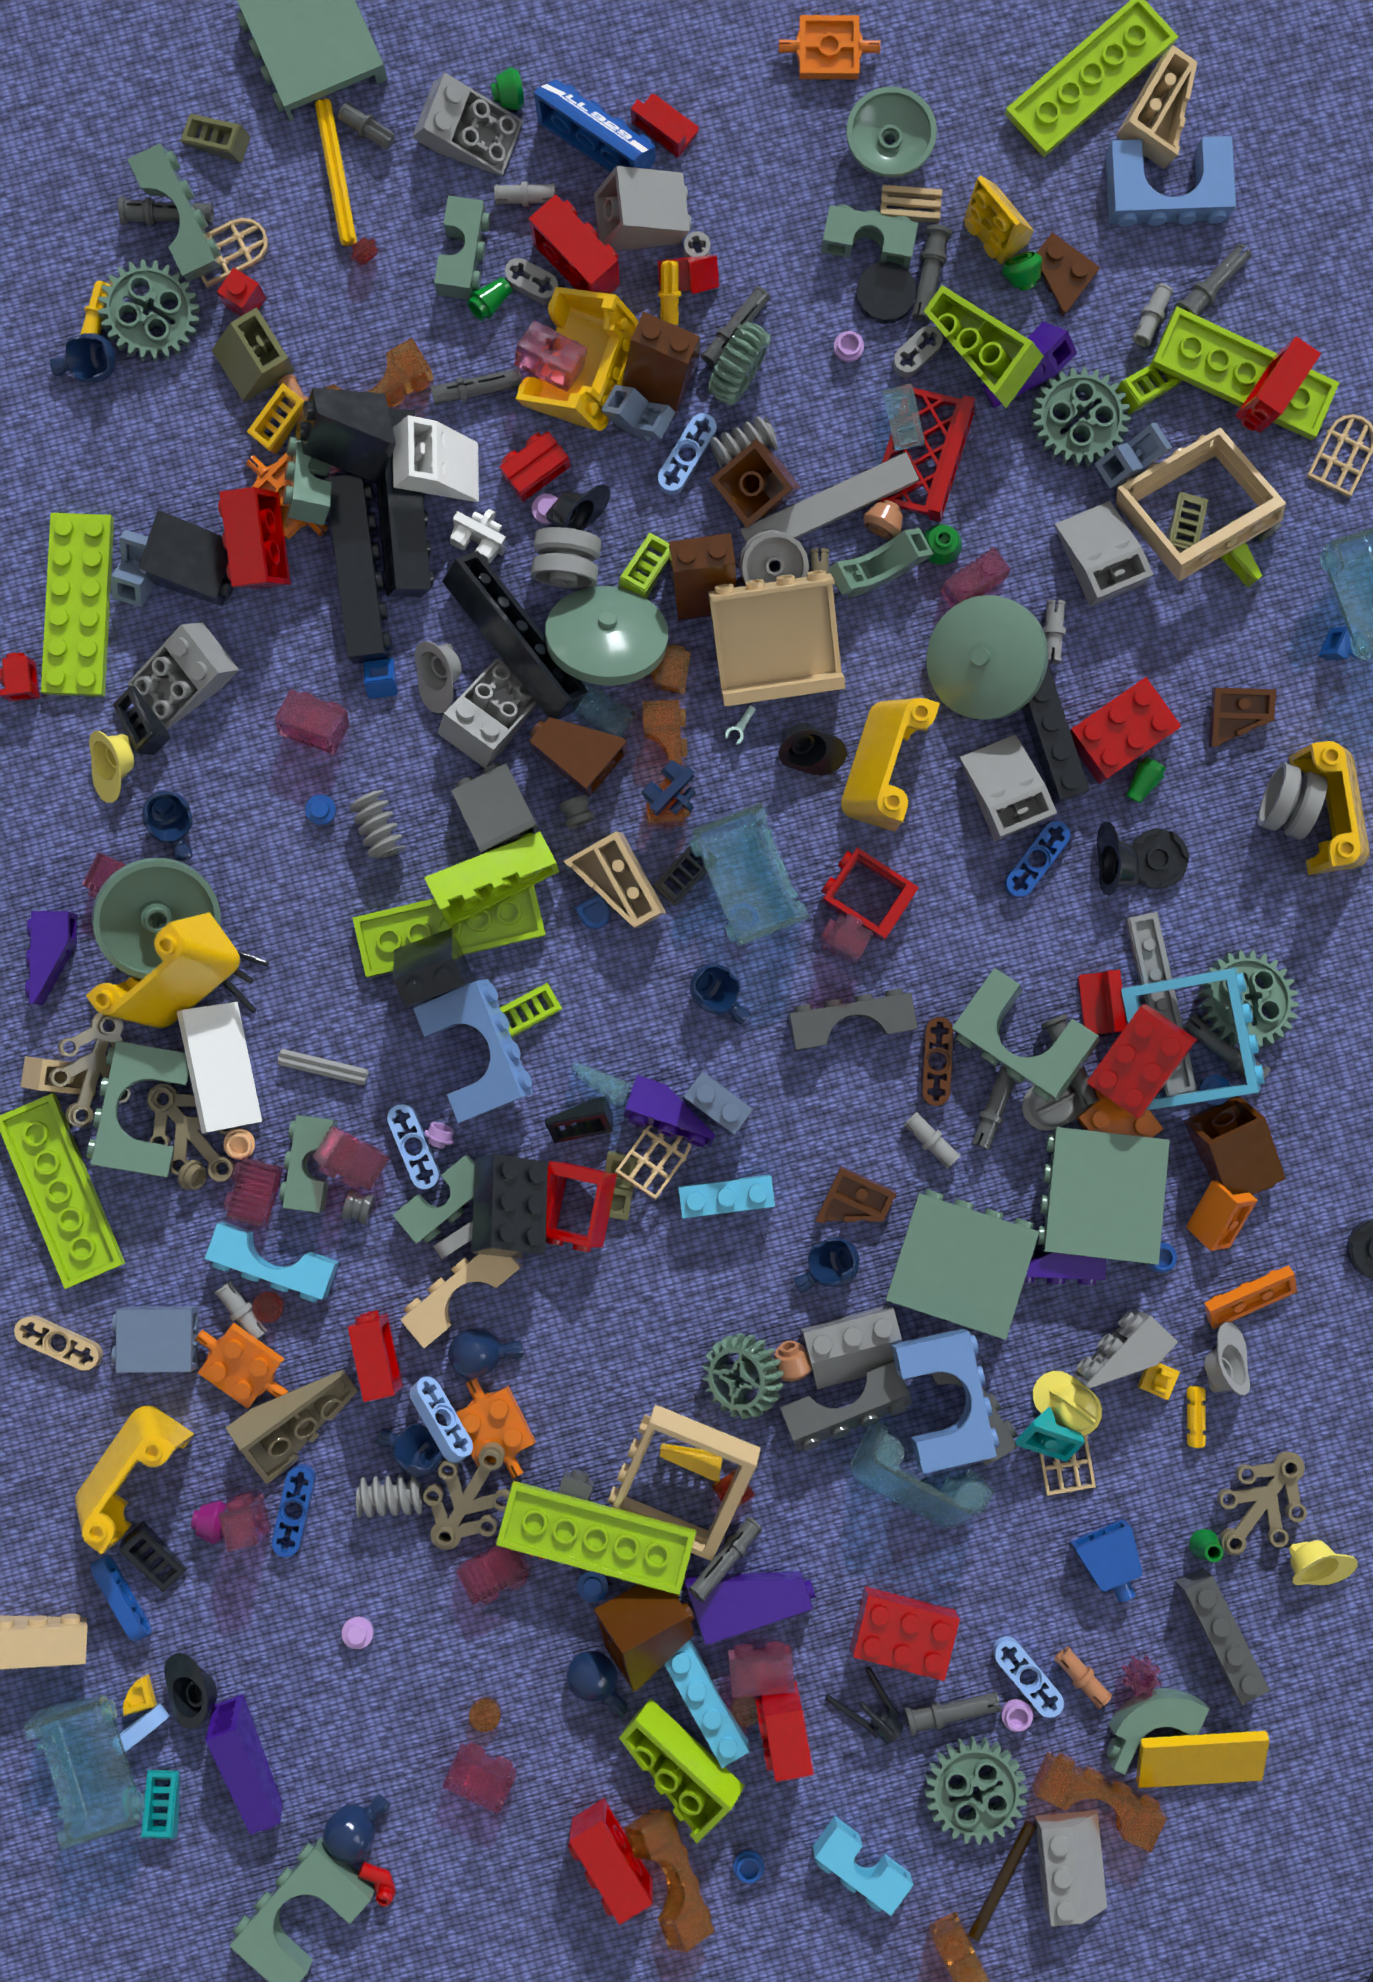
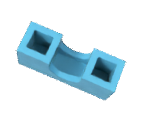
M770 1174L729 1181L678 1186L682 1219L775 1207Z
M834 1816L813 1845L816 1864L826 1873L830 1874L832 1871L841 1878V1883L851 1892L859 1891L866 1897V1902L878 1912L884 1910L892 1916L914 1885L910 1872L886 1854L873 1867L865 1868L857 1865L854 1860L863 1847L860 1834Z

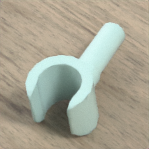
M753 706L748 707L735 727H730L726 731V739H728L732 731L737 730L740 732V739L735 745L741 744L744 740L743 731L756 710Z

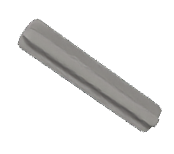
M282 1049L278 1056V1064L281 1066L359 1085H365L368 1079V1070L286 1049Z

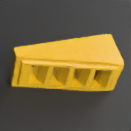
M282 383L250 426L247 433L270 452L277 454L303 412L305 400ZM285 396L295 404L293 409L282 402ZM278 407L288 414L285 419L276 412ZM272 418L281 423L279 428L270 422ZM266 428L274 433L271 438L264 433Z
M663 1443L660 1445V1457L712 1481L719 1482L722 1457L698 1448Z

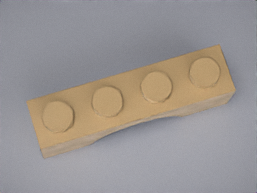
M478 1254L470 1262L465 1257L451 1269L454 1273L451 1278L445 1282L441 1277L427 1289L430 1292L427 1298L421 1302L417 1297L403 1309L406 1315L400 1320L420 1345L425 1348L451 1326L448 1312L449 1302L458 1287L470 1282H483L497 1288L523 1265L517 1258Z

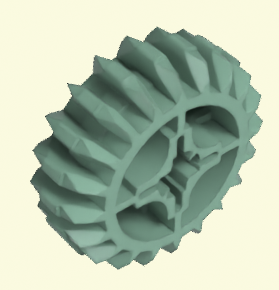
M747 321L735 331L727 346L724 347V351L719 357L709 381V393L715 396L714 398L722 403L733 405L744 395L759 371L768 352L767 349L770 346V334L764 331L765 329Z
M738 1333L734 1336L729 1335L724 1337L722 1341L716 1342L712 1346L713 1350L709 1351L706 1355L709 1361L705 1362L702 1368L708 1374L704 1375L702 1380L709 1382L710 1385L705 1392H712L714 1394L711 1403H721L720 1412L730 1410L731 1417H738L740 1415L742 1419H748L752 1416L758 1417L764 1411L770 1410L774 1406L773 1403L779 1399L780 1395L777 1391L781 1390L784 1384L778 1379L785 1372L777 1370L776 1366L780 1364L781 1360H774L771 1355L775 1349H765L766 1340L756 1342L755 1335L750 1334L745 1337L744 1333ZM732 1353H739L738 1359L733 1364H727ZM759 1388L755 1399L747 1398L748 1392L751 1389Z

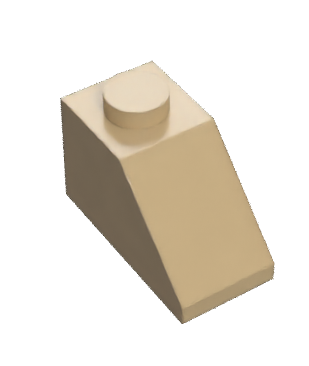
M25 1056L20 1087L40 1091L80 1094L87 1069L70 1078L67 1085L58 1087L50 1083L49 1073L55 1068H63L72 1062ZM61 1071L57 1072L54 1076L57 1083H61L65 1078L64 1073Z

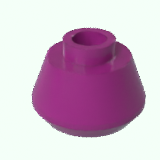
M219 1500L203 1504L200 1510H194L191 1529L196 1530V1536L210 1544L220 1542L226 1529L228 1506Z

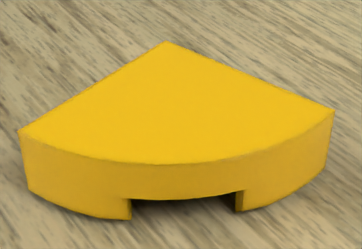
M149 1674L139 1678L128 1690L123 1702L124 1716L154 1708L157 1705Z

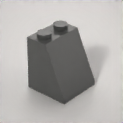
M499 763L492 764L483 770V775L475 779L472 776L466 777L455 784L456 788L451 790L482 854L517 841L525 834L540 832L506 763L501 766Z

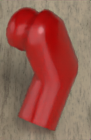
M363 1861L358 1878L373 1883L377 1895L376 1902L380 1906L390 1905L396 1894V1887L391 1873L387 1869Z

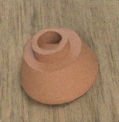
M884 500L883 503L878 502L863 516L865 527L879 537L892 540L901 533L903 515L896 503Z
M786 1341L775 1350L773 1359L781 1360L780 1364L776 1366L777 1370L785 1372L780 1378L781 1380L789 1382L798 1381L805 1378L812 1370L808 1351L802 1344L795 1341Z

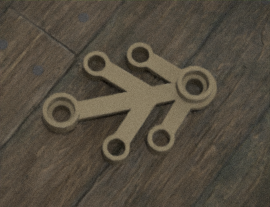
M97 1013L93 1017L89 1029L72 1038H64L58 1043L59 1053L63 1056L71 1057L78 1053L79 1047L96 1039L92 1052L63 1068H55L49 1073L50 1083L54 1086L63 1087L69 1083L70 1078L87 1069L78 1101L71 1104L65 1113L66 1120L71 1126L83 1128L88 1126L93 1120V1110L90 1105L99 1075L101 1073L102 1077L109 1078L111 1066L106 1065L107 1057L105 1054L108 1044L115 1048L116 1041L123 1042L120 1036L123 1030L122 1019ZM106 1020H110L113 1024L109 1032L103 1029V1023ZM67 1041L72 1042L74 1046L70 1053H66L63 1049ZM59 1071L63 1072L65 1076L61 1083H57L54 1079L55 1074ZM130 1089L125 1091V1095L120 1099L119 1103H124L130 1098ZM83 1109L86 1112V1118L83 1121H78L76 1113Z
M158 1084L152 1087L147 1096L148 1106L155 1112L154 1132L150 1142L155 1143L158 1137H162L165 1140L164 1145L170 1146L171 1140L166 1135L168 1116L176 1124L175 1148L170 1171L178 1175L179 1171L175 1168V1163L178 1160H182L184 1164L189 1162L187 1159L189 1139L209 1163L208 1173L213 1180L222 1182L231 1179L235 1173L234 1162L228 1157H221L199 1132L201 1127L198 1117H188L178 1107H196L194 1095L178 1094L176 1089L169 1084ZM163 1093L167 1094L169 1098L168 1103L162 1105L159 1101V1097ZM237 1127L231 1128L229 1131L224 1129L218 1131L221 1134L227 1135L231 1130L237 1129ZM221 1163H225L228 1166V1172L225 1175L221 1174L218 1170Z
M489 1442L481 1448L478 1457L480 1465L464 1492L457 1473L459 1469L458 1463L444 1459L440 1464L438 1474L442 1479L446 1480L454 1509L448 1518L442 1502L444 1494L442 1487L438 1484L427 1486L423 1499L426 1504L431 1506L436 1522L430 1533L431 1540L436 1547L450 1550L459 1544L461 1537L478 1533L488 1537L496 1532L498 1521L491 1514L482 1516L478 1521L462 1524L460 1522L467 1514L496 1508L499 1511H505L507 1503H500L498 1497L504 1496L508 1499L510 1491L507 1489H500L495 1494L475 1498L491 1470H497L503 1464L505 1451L500 1444ZM492 1455L495 1457L496 1462L490 1463L485 1457ZM451 1466L454 1472L447 1473L443 1467ZM434 1491L439 1497L436 1499L431 1498L428 1492ZM490 1522L493 1528L487 1529L482 1523ZM447 1532L451 1538H444L440 1533Z
M1285 1451L1278 1454L1273 1463L1253 1466L1240 1464L1236 1468V1477L1244 1484H1252L1258 1477H1273L1263 1487L1234 1491L1225 1488L1219 1491L1217 1501L1225 1509H1234L1239 1503L1255 1501L1236 1528H1226L1220 1533V1545L1226 1553L1239 1555L1245 1550L1247 1544L1245 1538L1265 1511L1269 1526L1267 1532L1268 1541L1278 1548L1284 1547L1288 1543L1289 1536L1282 1529L1277 1494L1285 1485L1288 1501L1285 1508L1286 1516L1294 1522L1305 1520L1307 1510L1300 1502L1297 1482L1303 1476L1305 1466L1299 1455ZM1288 1463H1293V1471L1286 1473L1285 1466ZM1250 1469V1477L1243 1479V1470ZM1226 1494L1232 1495V1501L1229 1504H1224L1223 1502ZM1300 1507V1514L1297 1517H1293V1508ZM1277 1532H1281L1282 1539L1278 1542H1274V1534ZM1233 1538H1238V1546L1231 1548L1230 1541Z

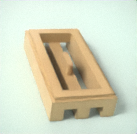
M883 185L880 213L894 218L905 216L917 222L939 223L942 189ZM887 205L901 206L910 209H934V212L888 209Z

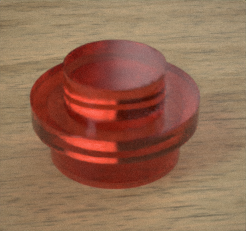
M364 237L357 241L351 247L354 251L350 256L353 261L357 260L360 266L373 259L379 253L376 247V240L374 238L367 240Z
M271 1291L259 1294L252 1305L253 1313L259 1321L264 1323L278 1320L284 1311L282 1298L277 1293Z

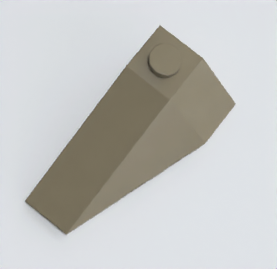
M341 1370L256 1406L225 1428L239 1450L267 1485L299 1459L297 1453L308 1441L313 1443L319 1436L316 1431L326 1420L334 1419L355 1395L357 1389L344 1370Z

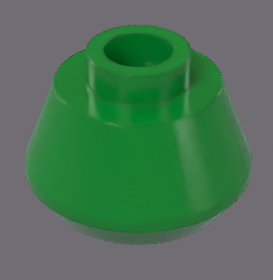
M509 67L495 76V83H490L494 103L499 102L500 106L504 109L520 111L524 106L522 82L519 71Z
M1034 251L1013 256L1005 261L1002 274L1011 286L1019 288V291L1031 289L1037 285L1036 281L1041 277L1042 256Z
M937 524L925 531L923 535L933 552V555L927 559L928 561L937 565H946L953 562L959 556L962 549V540L957 530L946 524Z

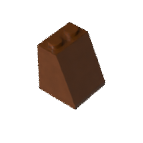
M643 312L630 341L621 386L635 388L648 402L669 405L676 412L674 415L676 417L699 365L700 336Z
M731 533L669 542V564L678 621L711 616L708 591H714L715 586L722 584H733L734 587H737Z
M551 717L545 723L542 721L538 722L530 732L532 738L529 742L533 752L582 793L587 795L588 798L591 797L628 753L627 741L622 737Z
M1234 1096L1221 1105H1215L1183 1120L1211 1181L1218 1180L1233 1195L1248 1192L1254 1195L1262 1190L1270 1189L1275 1184L1286 1179L1266 1118L1240 1096Z
M641 1584L630 1588L594 1609L604 1646L633 1692L647 1682L694 1636L691 1623L695 1620L694 1615L686 1602L681 1604L678 1600V1594Z

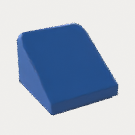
M394 658L363 662L364 685L369 699L398 695Z

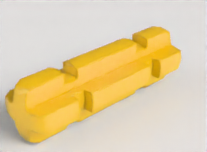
M1189 1386L1187 1388V1399L1190 1400V1403L1187 1404V1429L1190 1430V1433H1187V1444L1192 1448H1204L1206 1445V1435L1203 1433L1206 1430V1405H1203V1401L1206 1400V1390L1201 1386Z

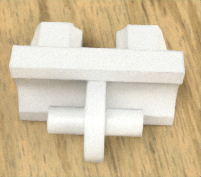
M488 509L484 515L474 512L471 518L457 511L453 518L454 528L450 537V543L460 550H465L470 540L475 541L479 544L476 551L490 564L497 554L501 556L506 550L504 545L506 536L499 533L502 525L494 521L495 512Z

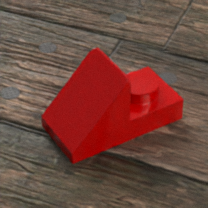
M717 255L657 260L659 291H661V264L663 261L668 260L676 261L679 264L678 291H690L691 294H696L719 287Z

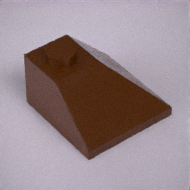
M755 439L710 478L746 528L777 509L801 489L783 463L758 439Z

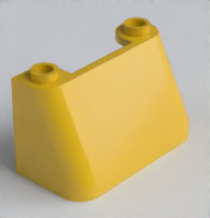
M555 287L552 299L548 304V313L557 329L539 379L531 376L526 377L518 387L516 400L526 408L587 429L601 431L606 428L609 422V418L601 412V409L614 386L622 385L630 341L639 321L616 294Z
M910 698L881 701L872 706L868 713L841 799V808L846 816L893 832L898 829L904 820L908 808V798L903 790L889 785L902 740L908 741L914 732L919 730L926 732L928 727L932 725L940 703L926 698Z
M1334 741L1312 743L1290 755L1289 762L1291 765L1299 767L1301 772L1305 774L1312 771L1324 775L1327 778L1328 784L1326 802L1333 839L1318 843V854L1306 860L1308 875L1354 869L1365 864L1369 858L1370 850L1353 755Z
M210 912L169 922L157 933L154 940L157 954L163 961L142 980L141 978L131 976L128 980L119 984H99L86 997L93 1007L104 1015L153 1028H165L178 1020V1011L193 1008L231 976L239 967L240 955Z
M144 1405L137 1408L130 1415L76 1494L75 1505L83 1539L100 1554H103L122 1539L132 1525L124 1517V1509L128 1502L116 1493L137 1462L140 1461L149 1467H158L164 1464L177 1448H185L194 1435L193 1432L157 1407Z

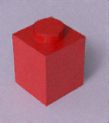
M234 267L217 290L224 306L240 317L256 307L259 310L266 300V296L259 283Z

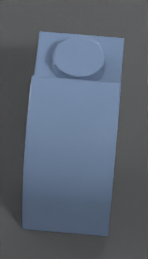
M620 385L614 386L601 409V412L622 430L647 442L652 437L661 439L676 413L669 405L648 402L635 388Z
M1152 423L1128 443L1116 445L1098 460L1095 466L1109 488H1116L1126 483L1128 478H1134L1145 472L1150 465L1172 449V446L1157 423Z
M124 530L121 534V562L111 575L113 599L142 607L151 594L154 584L138 569L148 540L147 536Z

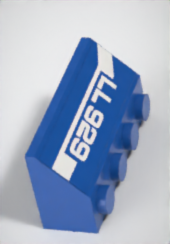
M556 79L535 90L534 98L538 123L609 172H612L616 166L650 169L655 163L656 147L651 139L630 130L627 123L618 117L614 119L608 115L599 103L593 100L590 102L586 100L574 86L570 84L564 85Z

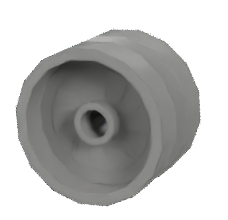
M548 527L535 532L534 551L539 555L532 559L531 578L537 582L560 588L584 589L597 585L598 566L593 561L600 558L601 539L586 531L562 527Z
M777 530L762 531L748 539L740 552L738 562L740 576L745 584L747 581L762 579L764 583L775 582L777 577L783 575H795V578L807 577L809 570L807 553L801 543L789 534ZM772 560L780 563L779 568L775 567V572L769 569V563Z
M1285 762L1281 763L1274 771L1263 794L1258 812V825L1272 831H1276L1283 826V832L1286 836L1298 840L1304 839L1310 833L1322 809L1328 786L1327 778L1312 771L1302 776L1299 767Z

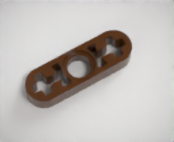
M943 1017L929 1020L924 1027L921 1097L924 1102L932 1106L943 1105L950 1097L953 1026L948 1019ZM937 1022H940L941 1027L947 1030V1033L940 1037V1044H947L946 1050L943 1048L929 1049V1042L936 1044V1034L931 1033V1028L936 1027ZM935 1052L941 1053L946 1061L945 1066L939 1071L933 1070L928 1062L929 1057ZM928 1073L931 1075L945 1074V1081L938 1079V1089H942L944 1093L937 1097V1101H933V1096L927 1093V1090L934 1086V1079H927Z

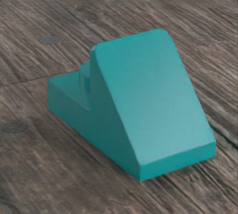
M1048 1407L1015 1440L1016 1445L1065 1462L1085 1443L1082 1433L1056 1424L1051 1407Z

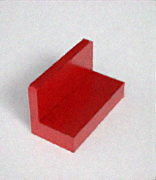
M651 94L645 103L637 99L630 108L631 123L677 158L680 157L699 132V127L655 94Z
M1120 970L1079 975L1077 979L1083 1026L1095 1034L1122 1032L1127 1024L1121 991Z

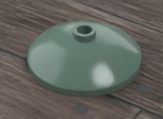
M882 87L865 94L851 110L846 127L847 144L854 159L867 171L883 177H900L920 168L930 157L937 137L936 120L929 105L916 93L901 87ZM890 139L894 144L887 145L884 141Z

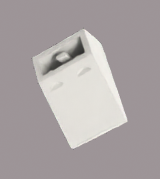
M410 415L393 427L396 440L393 450L394 488L472 502L479 501L478 442L438 421Z

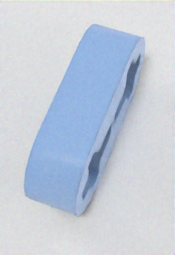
M158 1703L112 1740V1744L120 1754L125 1753L169 1717L168 1712L161 1703Z

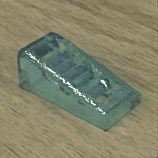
M573 1062L571 1072L602 1096H605L614 1105L621 1109L623 1108L631 1088L629 1082L578 1062Z

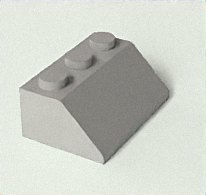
M890 1305L801 1329L812 1365V1373L817 1390L866 1377L867 1372L894 1362L891 1344L902 1342L895 1311Z
M1097 1810L1035 1816V1824L1037 1827L1036 1834L1043 1907L1051 1927L1083 1924L1107 1908Z

